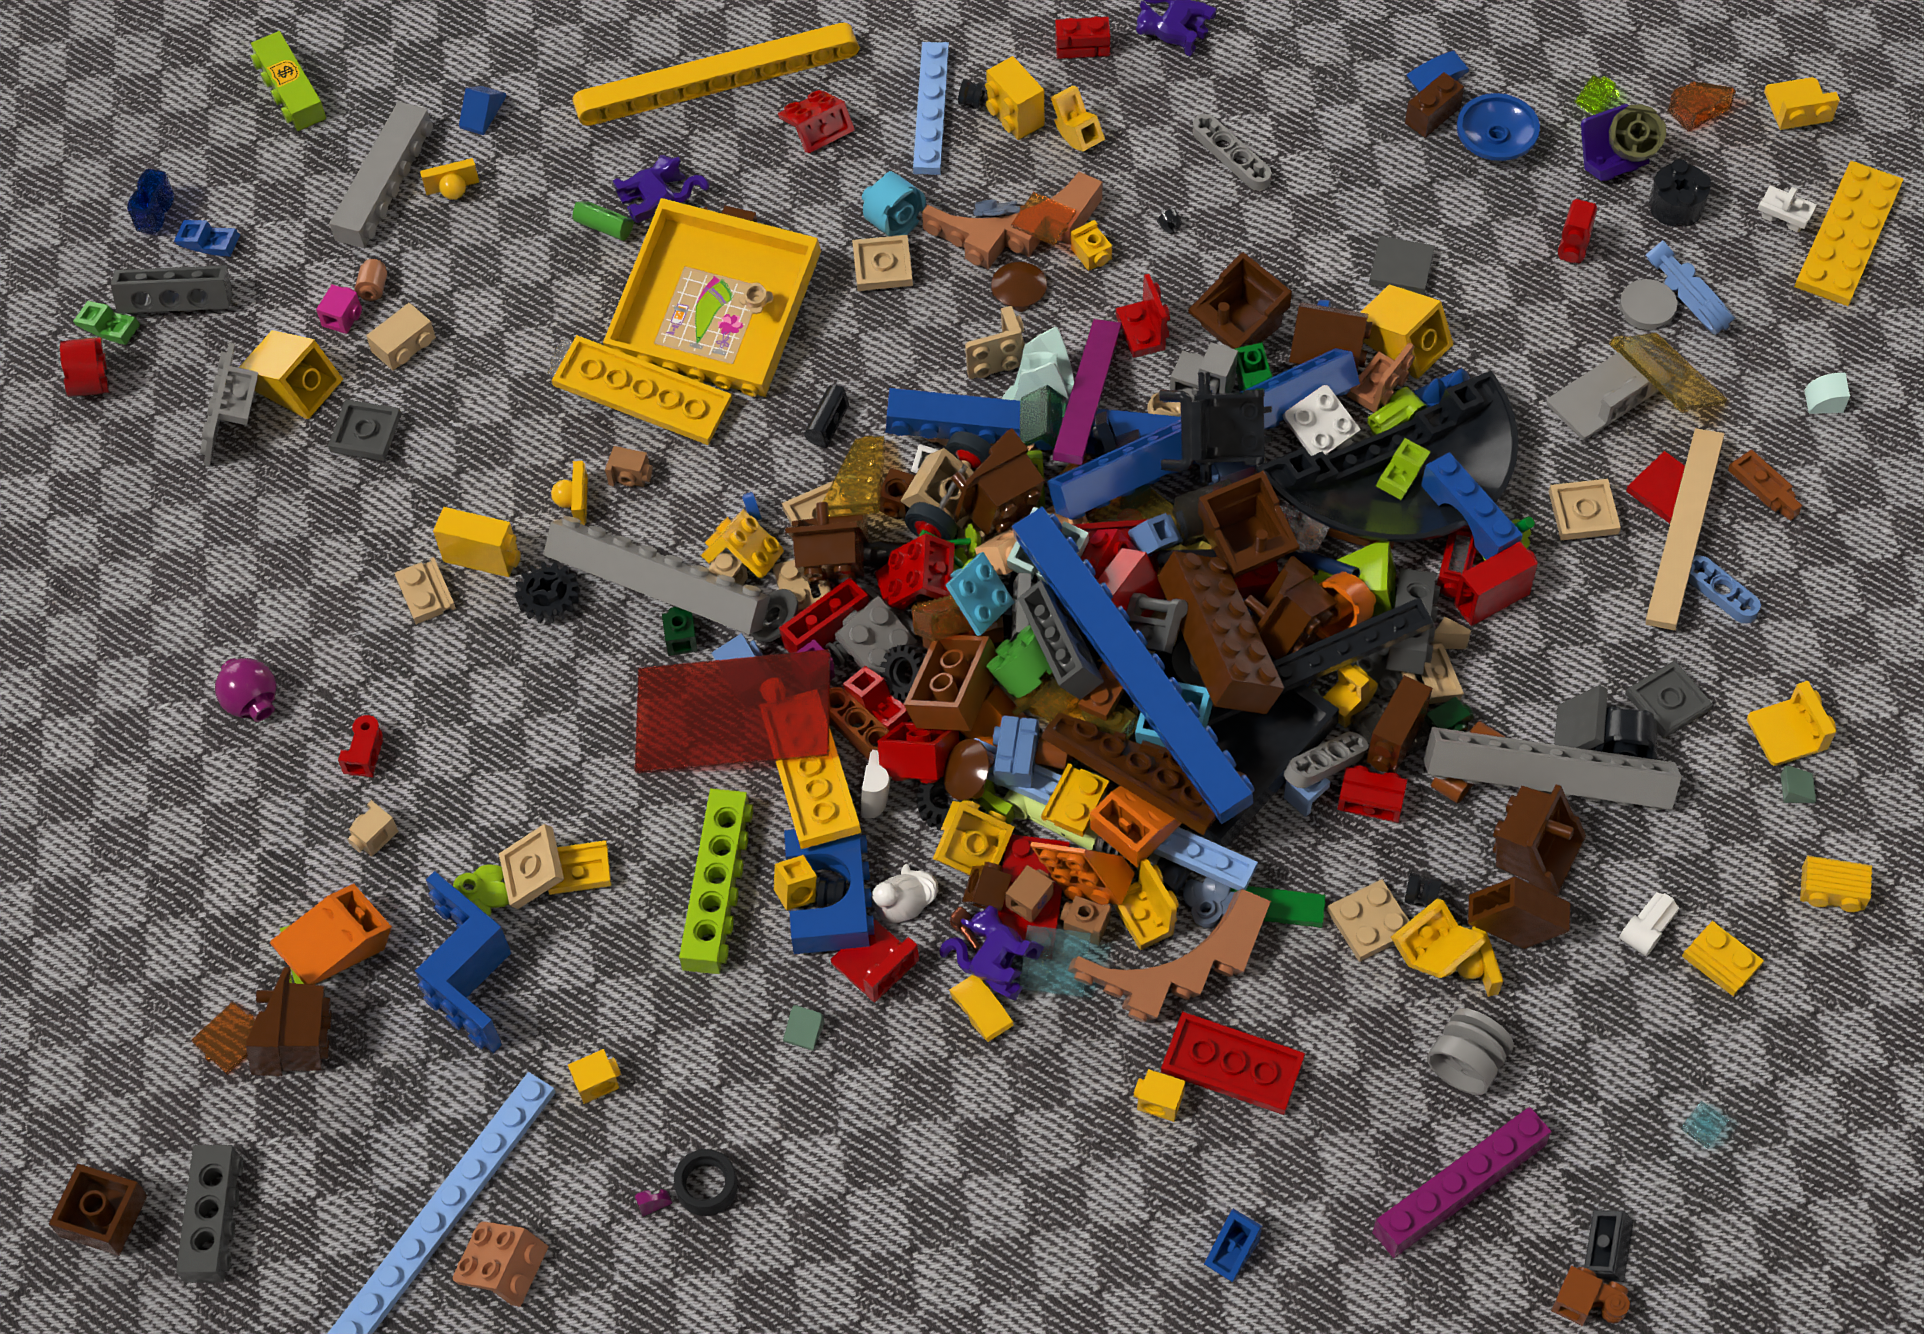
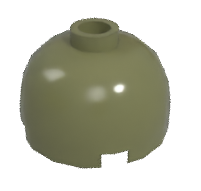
M1643 104L1630 105L1614 117L1609 129V143L1614 153L1621 159L1630 162H1642L1653 157L1660 150L1666 137V124L1656 114L1657 111Z

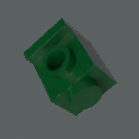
M675 606L670 608L668 613H663L662 620L668 656L698 652L692 612Z
M1454 697L1426 714L1423 729L1429 736L1432 727L1467 732L1468 724L1474 720V715L1468 705L1462 704L1457 697Z

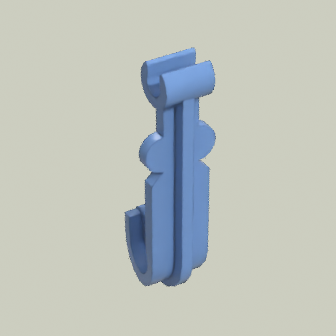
M1663 240L1645 255L1657 270L1660 268L1666 274L1665 285L1673 292L1678 291L1679 299L1712 334L1716 335L1722 329L1726 331L1730 327L1729 324L1736 319L1735 316L1700 277H1694L1696 270L1692 264L1684 263L1681 265L1673 257L1675 256L1674 252Z

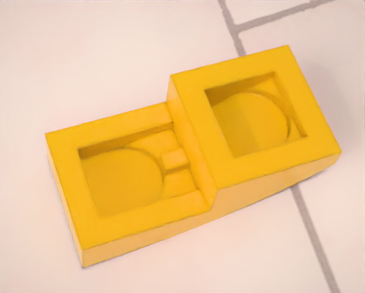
M971 975L949 989L952 999L968 1015L971 1025L987 1042L1014 1026L1008 1013L980 978Z

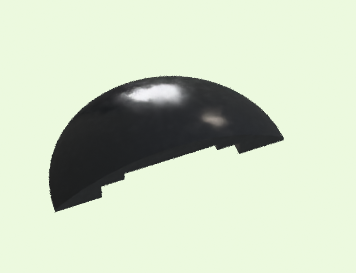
M1488 371L1445 389L1438 404L1416 412L1413 420L1328 455H1325L1322 451L1311 456L1304 447L1257 466L1255 470L1257 473L1265 472L1273 490L1287 503L1311 519L1330 528L1350 535L1380 541L1410 542L1428 540L1456 532L1468 526V523L1455 507L1447 503L1438 506L1423 489L1421 484L1426 464L1450 452L1496 504L1506 490L1514 472L1518 454V429L1513 409L1502 385L1494 373ZM1406 438L1430 451V454L1407 493L1400 500L1376 487L1391 462L1393 455Z

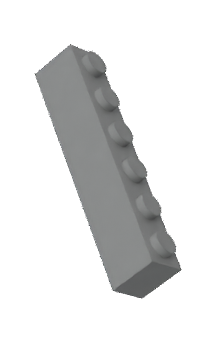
M397 102L329 223L335 241L365 249L369 240L374 238L381 218L386 216L388 206L392 198L397 196L403 178L408 176L413 160L419 156L424 140L431 135L433 123L426 108Z

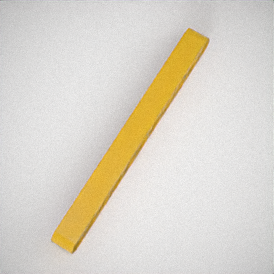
M838 23L583 89L573 96L572 101L579 122L582 125L591 126L848 59L858 53L859 45L851 25L848 23Z

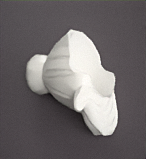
M905 864L902 867L901 875L888 878L885 882L879 883L874 888L872 898L875 902V910L882 920L890 924L913 919L936 898L938 882L932 874L924 871H911L909 864Z

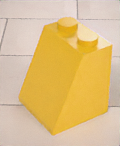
M1389 284L1361 311V313L1369 314L1368 322H1373L1370 339H1364V343L1375 351H1379L1395 361L1409 342L1415 345L1412 353L1415 359L1408 371L1416 379H1419L1454 345L1440 300Z
M271 330L238 367L258 372L255 392L305 419H310L343 381L342 376L314 339Z

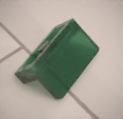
M1045 385L1021 397L1020 439L1026 446L1043 440L1055 448L1066 412V397L1049 385Z

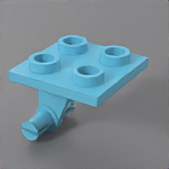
M984 552L979 553L963 569L960 568L950 575L952 579L945 585L977 636L984 633L1015 603Z

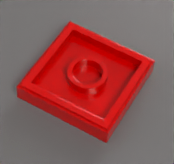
M1664 451L1627 486L1626 492L1670 524L1685 465Z

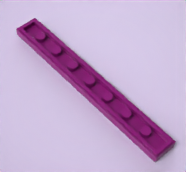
M1093 319L1053 451L1054 461L1079 465L1083 463L1095 415L1098 411L1121 331L1120 322Z

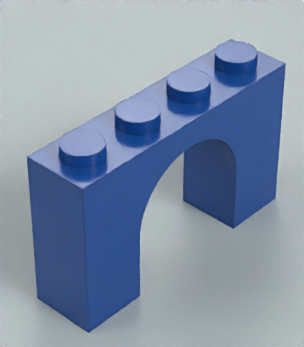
M795 829L784 830L786 860L804 855L813 870L834 871L842 875L850 884L846 895L834 905L825 908L789 911L794 954L869 947V935H874L875 932L873 915L867 916L866 910L867 907H872L871 888L865 889L864 880H870L869 862H862V854L868 853L866 835H860L859 833L801 849Z

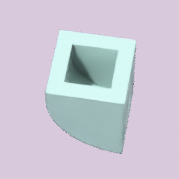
M1832 373L1821 376L1810 382L1804 390L1809 414L1844 413L1850 398L1846 373Z

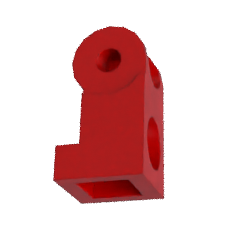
M363 715L354 721L352 725L354 736L349 751H340L338 762L343 774L373 777L383 742V734L374 716Z

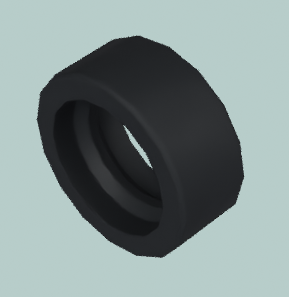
M699 1149L687 1154L678 1163L674 1172V1188L680 1204L689 1212L699 1216H713L724 1211L736 1196L738 1184L736 1172L732 1162L723 1153L713 1149ZM713 1165L718 1167L725 1177L723 1190L717 1196L710 1199L699 1200L694 1198L686 1187L689 1174L701 1166Z

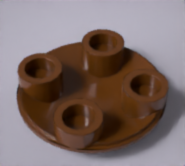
M1012 262L1002 266L995 272L991 281L992 295L1001 303L1012 306L1018 312L1028 310L1031 305L1037 303L1044 296L1047 290V280L1044 273L1037 266L1027 262Z
M975 739L963 740L951 750L947 757L943 775L944 784L947 792L957 800L979 799L984 793V785L988 778L989 769L994 763V755L980 741Z

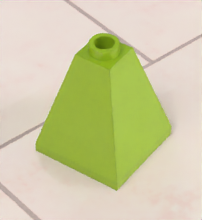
M1389 541L1375 542L1337 559V561L1360 569L1359 579L1376 596V604L1374 605L1372 616L1375 617L1394 609L1396 567ZM1319 570V575H1314L1313 579L1319 584L1332 576V574Z

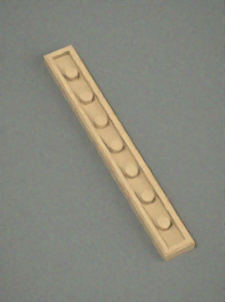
M1697 428L1694 430L1645 625L1676 631L1724 440V433Z

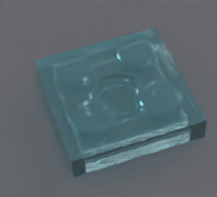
M1027 925L1026 940H1033L1043 945L1044 949L1038 960L1023 957L1020 985L1023 987L1022 990L1083 997L1085 984L1075 980V974L1069 972L1068 968L1072 959L1077 956L1088 960L1091 933Z

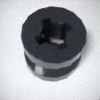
M964 78L959 90L958 104L961 106L970 104L976 109H981L985 99L986 83L978 82L976 84L972 83L970 79Z
M820 877L817 894L818 908L834 905L846 895V879L829 881L828 878Z

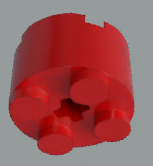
M101 337L60 341V358L65 376L63 380L67 397L109 393L108 378L105 376L107 362L106 355L103 353Z

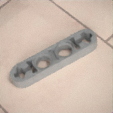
M1201 114L1194 119L1193 136L1248 187L1260 191L1270 186L1272 175L1270 167L1215 117L1209 114ZM1224 140L1229 142L1230 145L1222 148L1215 143ZM1236 157H1245L1248 161L1244 164H1238L1234 159Z
M1346 732L1294 757L1285 769L1284 777L1291 785L1297 788H1307L1359 762L1366 753L1369 744L1360 734Z

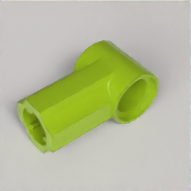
M1406 386L1399 389L1392 396L1388 404L1370 415L1367 423L1370 426L1371 432L1376 435L1413 420L1416 412L1426 409L1428 406Z

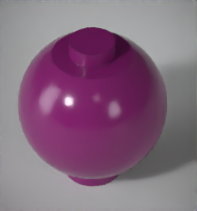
M233 658L222 665L215 682V694L219 704L226 712L240 718L252 717L255 722H260L268 718L275 710L272 702L277 691L276 680L272 671L264 663L252 658Z

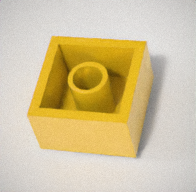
M1014 56L986 70V107L991 115L997 116L1008 133L1011 132L1017 140H1020L1045 126L1044 89Z

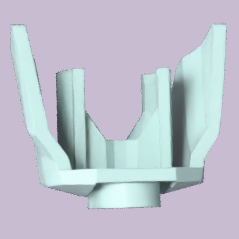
M1058 327L1051 328L1024 345L1015 383L1005 392L1002 399L1068 405L1075 381L1068 352Z

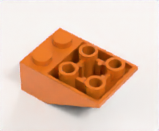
M1122 786L1111 791L1090 812L1091 830L1137 868L1140 866V861L1148 858L1182 823Z
M1031 843L1030 846L1039 857V861L1045 865L1051 873V877L1064 891L1066 897L1074 900L1076 895L1101 905L1108 903L1122 905L1135 875V872L1123 856L1059 845Z
M353 883L328 895L273 938L270 944L304 984L315 985L383 951L392 926Z

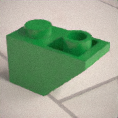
M1263 343L1235 348V350H1238L1236 374L1239 392L1272 378Z

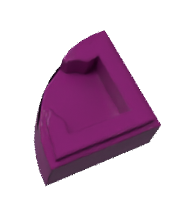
M660 1189L658 1194H651L649 1190L635 1195L642 1216H646L673 1203L668 1191Z

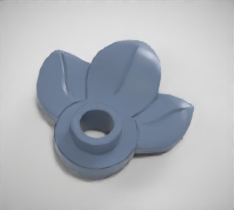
M995 199L984 200L974 203L975 210H973V215L980 218H995L998 215H1012L1026 211L1027 206L1016 207L1017 201L997 204Z
M1208 877L1205 878L1203 883L1193 879L1188 880L1184 887L1183 897L1185 904L1191 908L1194 922L1204 928L1216 926L1224 916L1235 893L1230 892L1231 887ZM1211 909L1209 912L1203 913V911Z

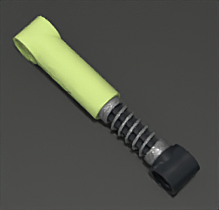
M1010 789L1003 798V800L1013 805L1015 817L1025 820L1028 818L1087 850L1123 856L1091 830L1090 825L1084 836L1081 837L1055 826L1053 822L1043 821L1041 814L1046 805ZM1152 853L1147 859L1152 866L1157 865L1163 876L1162 883L1166 890H1171L1177 896L1192 870ZM1125 858L1132 869L1137 868Z

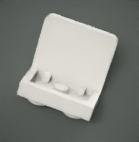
M1327 385L1321 386L1283 414V419L1311 456L1322 451L1325 455H1328L1335 449L1340 450L1354 443L1351 438L1361 430Z

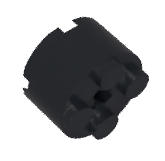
M1682 159L1674 160L1672 164L1664 166L1657 172L1649 197L1651 214L1660 223L1671 227H1676V224L1690 226L1696 223L1702 217L1710 192V177L1696 166L1688 164Z
M1617 706L1606 708L1604 743L1594 747V751L1657 760V724L1653 713L1647 710L1621 709Z

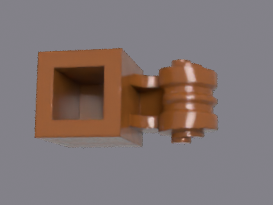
M1571 1265L1551 1311L1583 1326L1590 1310L1594 1307H1600L1601 1315L1605 1321L1613 1324L1619 1323L1624 1319L1630 1307L1627 1297L1628 1289L1616 1282H1609L1607 1285L1602 1282L1603 1280L1597 1278L1593 1271L1584 1267L1576 1268Z

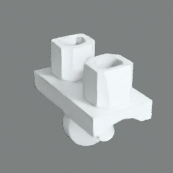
M1770 185L1757 210L1762 211V218L1769 221H1775L1779 218L1787 222L1788 229L1799 232L1801 228L1805 229L1817 204L1797 197V188L1792 187L1788 193Z

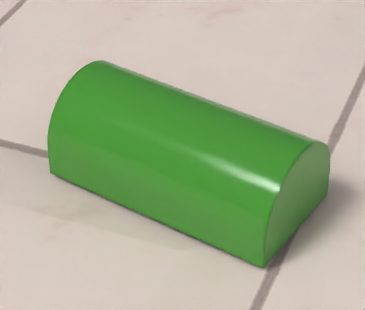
M589 201L576 202L572 214L575 222L622 241L628 238L635 222L629 217Z

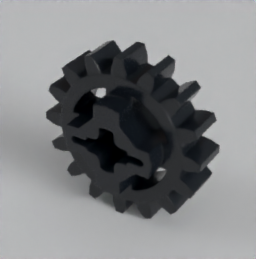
M542 562L540 569H536L532 565L530 566V574H521L523 582H516L517 592H515V598L520 611H525L528 619L536 615L538 623H541L544 618H548L549 622L553 623L555 616H559L562 620L565 619L564 612L566 610L573 613L574 607L572 603H579L580 601L578 596L580 587L576 575L569 573L566 565L559 569L557 562H554L551 567H547L546 563Z

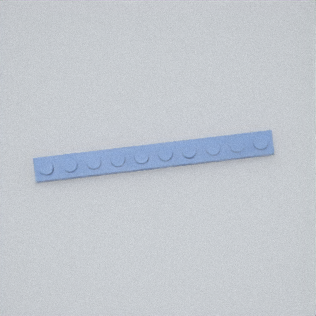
M975 738V740L980 741L988 751H991L993 754H996V746H993L989 743H986L980 739ZM1035 764L1032 787L1021 788L1014 785L1003 787L1047 805L1061 775ZM989 772L987 779L994 782V773ZM1179 827L1153 852L1235 890H1246L1258 865L1257 861Z
M530 1072L525 1075L327 1334L374 1333L556 1092L552 1086Z

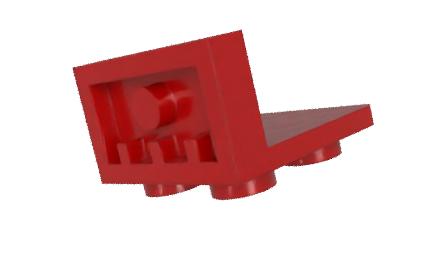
M821 90L810 93L807 96L808 98L801 102H792L784 107L785 110L778 113L779 119L796 127L803 149L808 154L855 131L845 101Z
M1145 274L1143 278V301L1116 308L1117 320L1121 323L1122 332L1133 358L1164 351L1166 348V338H1169L1167 321H1170V312L1166 304L1162 305L1160 287L1157 282L1153 283L1150 274Z
M925 533L893 550L888 560L890 568L889 583L887 585V605L895 607L919 594L943 602L952 599V595L945 585L952 579L950 575L953 573L955 543Z
M873 920L875 934L869 935V947L841 949L831 958V964L874 1003L919 961L918 944L910 937L901 943L877 920Z

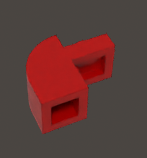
M867 666L861 668L843 683L845 690L889 731L901 722H906L911 718L903 703L893 698L890 694L885 679Z

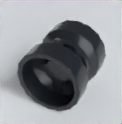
M1410 872L1404 903L1411 905L1421 903L1427 907L1438 898L1442 879L1435 877L1424 879L1420 874ZM1421 884H1424L1422 896L1418 897Z

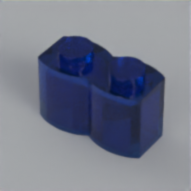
M146 169L139 177L137 183L138 190L130 197L127 209L137 232L155 235L162 228L165 221L164 213L172 206L175 195L165 171Z

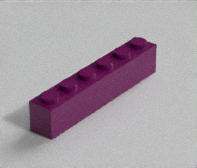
M1529 1106L1378 1217L1372 1233L1393 1258L1397 1257L1545 1147L1552 1131Z

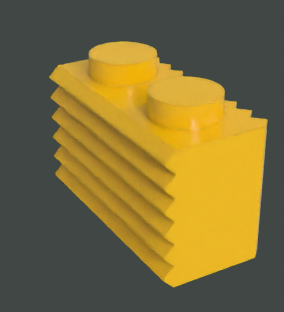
M1807 855L1802 866L1800 901H1807L1814 907L1833 905L1834 907L1839 906L1846 912L1863 911L1871 899L1872 865Z

